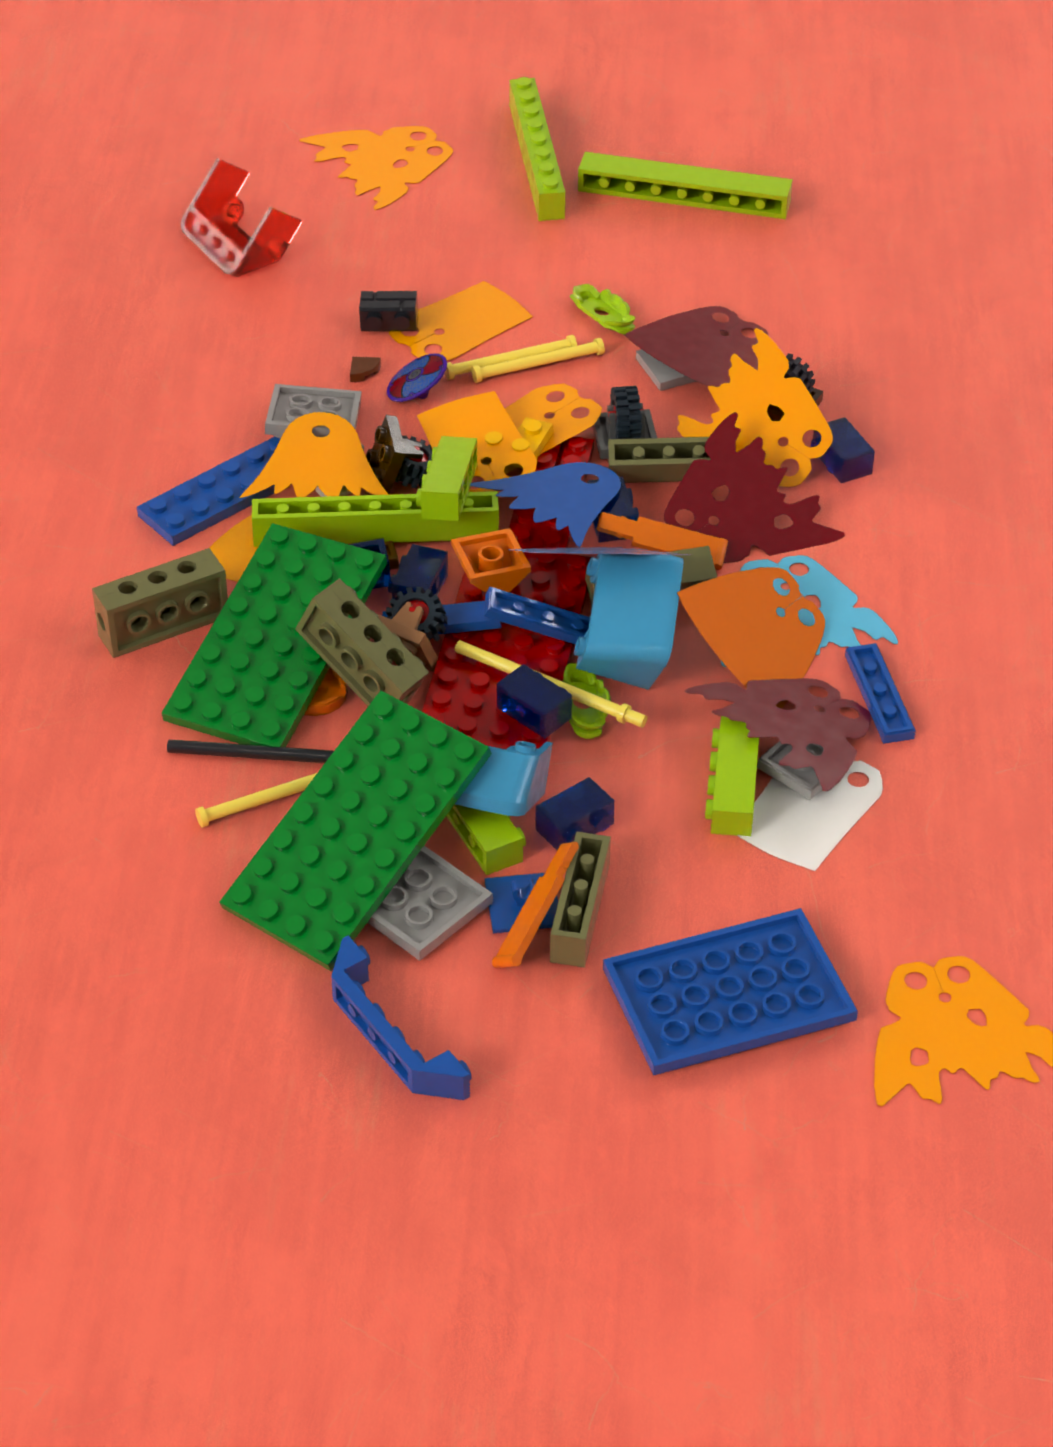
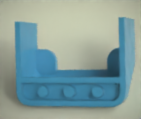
M517 741L515 746H510L507 749L488 746L492 753L455 805L507 816L525 815L545 794L553 743L545 742L539 749H536L535 744L526 741Z

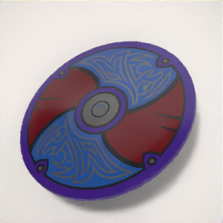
M428 354L405 365L394 375L387 387L389 399L394 402H405L417 397L420 399L427 398L429 390L438 383L447 369L446 358L441 354Z

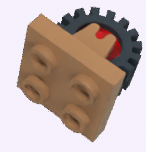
M417 586V590L414 592L412 587L406 588L408 594L403 595L400 591L397 593L399 598L397 601L393 598L390 600L389 603L392 608H386L388 617L377 615L380 621L400 638L402 644L423 662L424 667L434 672L438 657L430 640L433 638L437 642L440 639L438 632L444 634L446 630L444 624H447L446 612L438 596L434 595L430 589L427 588L425 592L423 587Z

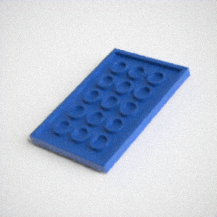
M801 908L603 959L604 973L653 1076L857 1020L858 1010Z

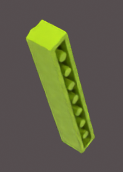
M520 77L509 80V107L538 220L565 219V188L535 78Z
M592 152L584 153L578 168V191L779 219H786L791 203L793 179Z
M497 491L468 492L459 521L422 519L421 507L416 505L417 494L252 499L254 547H259L272 523L345 544L393 541V543L451 541V539L499 530Z

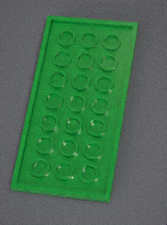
M272 523L161 713L163 721L238 744L286 747L330 668L324 659L295 630L312 598L339 578L347 586L351 587L356 592L358 598L365 604L387 564L386 555Z
M380 690L219 901L220 905L228 912L332 971L342 938L349 935L353 941L356 939L491 756L490 748Z

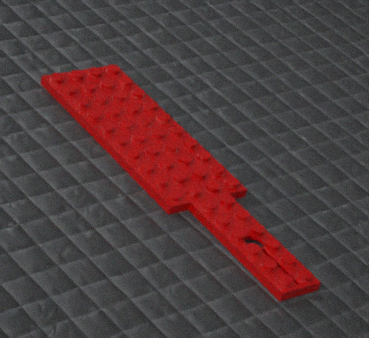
M571 437L545 451L537 458L535 472L554 467L556 463L557 466L574 462L590 463L594 450V439ZM587 474L581 477L583 482H585ZM536 508L514 509L509 528H511L521 549L568 548L571 537L569 526L557 530V518L535 523L533 514ZM524 552L531 566V572L510 593L582 615L588 592L585 575L591 557L566 553ZM464 571L455 604L485 601L486 593L472 585ZM504 622L502 623V628L445 634L422 712L486 746L507 749L510 746H515L517 741H526L535 744L536 749H539L545 742H550L561 695L455 652V646L461 640L563 682L565 667L570 663L574 644Z

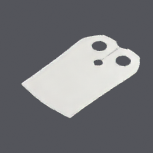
M860 760L853 761L851 767L837 785L829 791L821 790L811 800L772 778L754 802L751 836H737L770 855L816 871L846 833L881 796L883 785L880 771ZM860 772L867 775L869 782L863 787H855L848 782L847 778L851 773Z

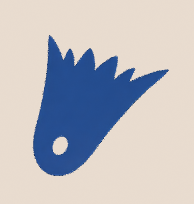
M574 462L509 478L470 483V486L504 490L496 494L498 497L517 496L509 508H536L533 514L535 523L557 518L556 529L561 530L569 526L572 539L580 548L592 522L619 492L621 481L619 476L607 467L594 463ZM586 474H592L597 476L599 481L592 484L585 483L581 480V477Z

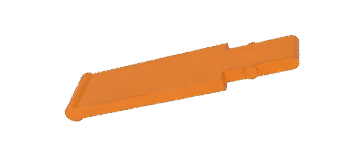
M601 512L596 528L597 531L614 535L617 538L632 540L631 546L648 549L649 551L670 552L709 546L716 570H721L723 567L728 541L724 538L713 537L640 516L635 521L627 519L625 516L620 517Z
M577 842L562 843L559 846L544 876L538 878L497 955L493 957V967H516L521 964L527 948L565 880L563 875L579 848Z

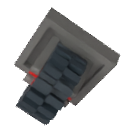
M637 386L612 387L610 394L611 402L607 406V412L601 413L597 422L593 425L600 459H608V439L657 438L650 409H643V403H640Z

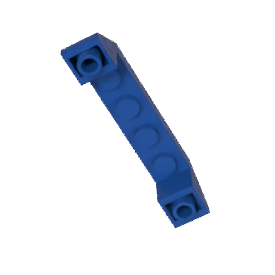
M349 935L342 938L331 976L334 1002L412 1093L458 1100L469 1098L472 1075L467 1064L463 1060L458 1061L449 1050L425 1062L418 1050L413 1051L410 1048L401 1030L397 1026L392 1027L386 1020L382 1008L377 1003L372 1004L366 997L362 984L369 981L368 965L370 964V957L366 949L362 945L357 946Z

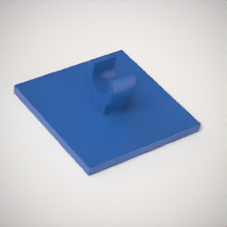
M545 873L484 878L485 888L493 893V903L488 906L493 933L510 931L538 878L544 876ZM557 895L538 929L552 928L558 906Z

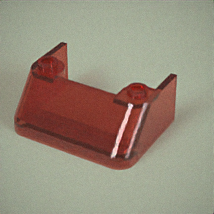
M217 158L183 215L181 230L224 273L233 277H239L278 262L283 257L303 221L273 207H269L252 237H250L237 224L244 214V204L238 197V194L251 173Z

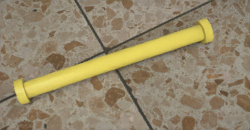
M568 335L566 339L456 364L448 362L445 376L447 380L455 378V375L471 372L472 366L479 365V367L569 348L577 346V341L574 335Z
M596 338L593 342L484 367L476 365L471 367L472 378L475 383H479L484 378L594 353L603 355L605 347L603 340Z
M317 773L206 809L203 806L195 809L198 823L203 828L209 826L210 821L302 792Z

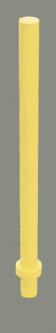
M459 640L455 646V652L614 716L617 722L622 724L629 722L643 728L647 722L646 715L632 710V707L626 703L619 705Z

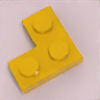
M526 417L518 428L523 438L515 439L512 442V448L518 452L530 448L537 459L554 433L553 424ZM492 431L485 435V442L489 445H497L503 440L502 434L497 431ZM510 464V466L523 469V467L519 464Z

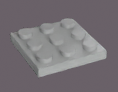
M275 384L265 422V434L281 438L285 429L292 421L313 412L339 415L351 423L356 430L362 391ZM316 426L313 428L312 433L317 437H325L329 435L330 430L326 426Z
M423 846L367 923L420 961L493 903V893L429 848Z

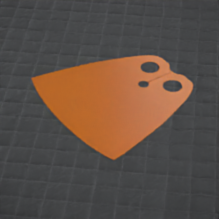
M766 567L729 573L677 592L686 612L703 638L725 666L746 688L747 682L750 680L803 678L807 673L823 637L825 618L814 602L802 596L798 583L786 570ZM776 578H781L788 583L790 588L788 595L782 596L775 591L773 581ZM778 607L785 609L784 617H780L776 613ZM802 608L809 610L814 615V625H804L799 620L798 611ZM788 700L779 701L776 706L782 709Z

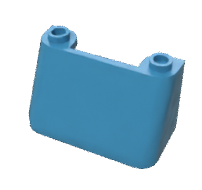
M598 554L596 558H590L586 575L590 576V583L595 584L589 629L584 637H578L574 648V655L578 656L576 669L647 690L650 689L666 667L672 652L679 603L677 592L680 591L683 558L673 555Z

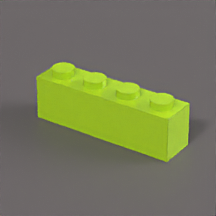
M441 436L438 447H433L432 461L429 460L427 463V474H423L421 488H418L416 495V505L421 507L422 519L459 521L470 489V483H472L478 465L477 438Z
M721 716L720 729L713 728L712 748H718V752L711 751L709 771L716 772V775H709L707 795L714 797L713 800H706L705 819L712 820L711 834L751 836L759 738L747 737L750 730L746 728L745 722L732 721L724 716Z
M455 804L446 815L486 875L523 862V847L526 846V839L521 828L514 826L510 816Z

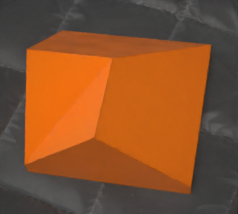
M511 528L451 539V545L470 583L485 593L489 587L510 592L531 572V566L524 552L508 550L521 549Z

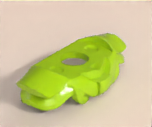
M590 284L573 287V294L570 295V298L580 310L603 327L620 334H626L635 328L633 324L635 316L629 314L630 307L620 296L612 294L609 289H605L600 293ZM595 311H605L609 315H599Z
M569 663L565 667L563 682L611 701L609 691L604 687L603 679H597L596 674L576 669L577 663ZM564 696L569 723L574 732L584 739L600 736L608 714L592 707L587 709L578 708L574 705V700Z

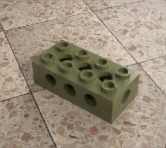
M210 548L92 588L98 635L113 658L214 623L228 600L225 569Z
M340 578L312 598L295 628L367 706L370 705L380 690L406 704L409 703L429 673L424 667L423 662L402 644L400 638L392 633L380 621L378 615L369 609L358 598L356 592ZM392 662H396L398 666L392 665Z

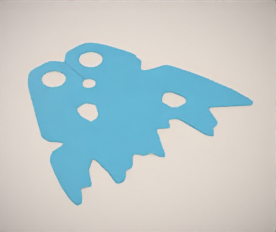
M808 556L784 557L778 564L768 559L749 561L740 570L745 571L759 567L784 569L796 580L800 593L804 598L808 595H816L820 599L821 607L819 610L825 618V629L815 655H819L820 648L826 647L828 642H833L840 647L861 646L852 628L865 631L875 640L883 637L893 644H898L893 631L876 612L866 607L853 608L858 600L857 595L822 565ZM795 563H802L809 568V571L805 575L797 576L790 572L789 567ZM776 578L773 581L775 591L782 596L788 595L790 589L784 590L780 587L782 583L787 582L781 578ZM778 607L776 613L780 617H784L785 609ZM802 608L798 611L799 620L804 625H814L815 618L809 610Z

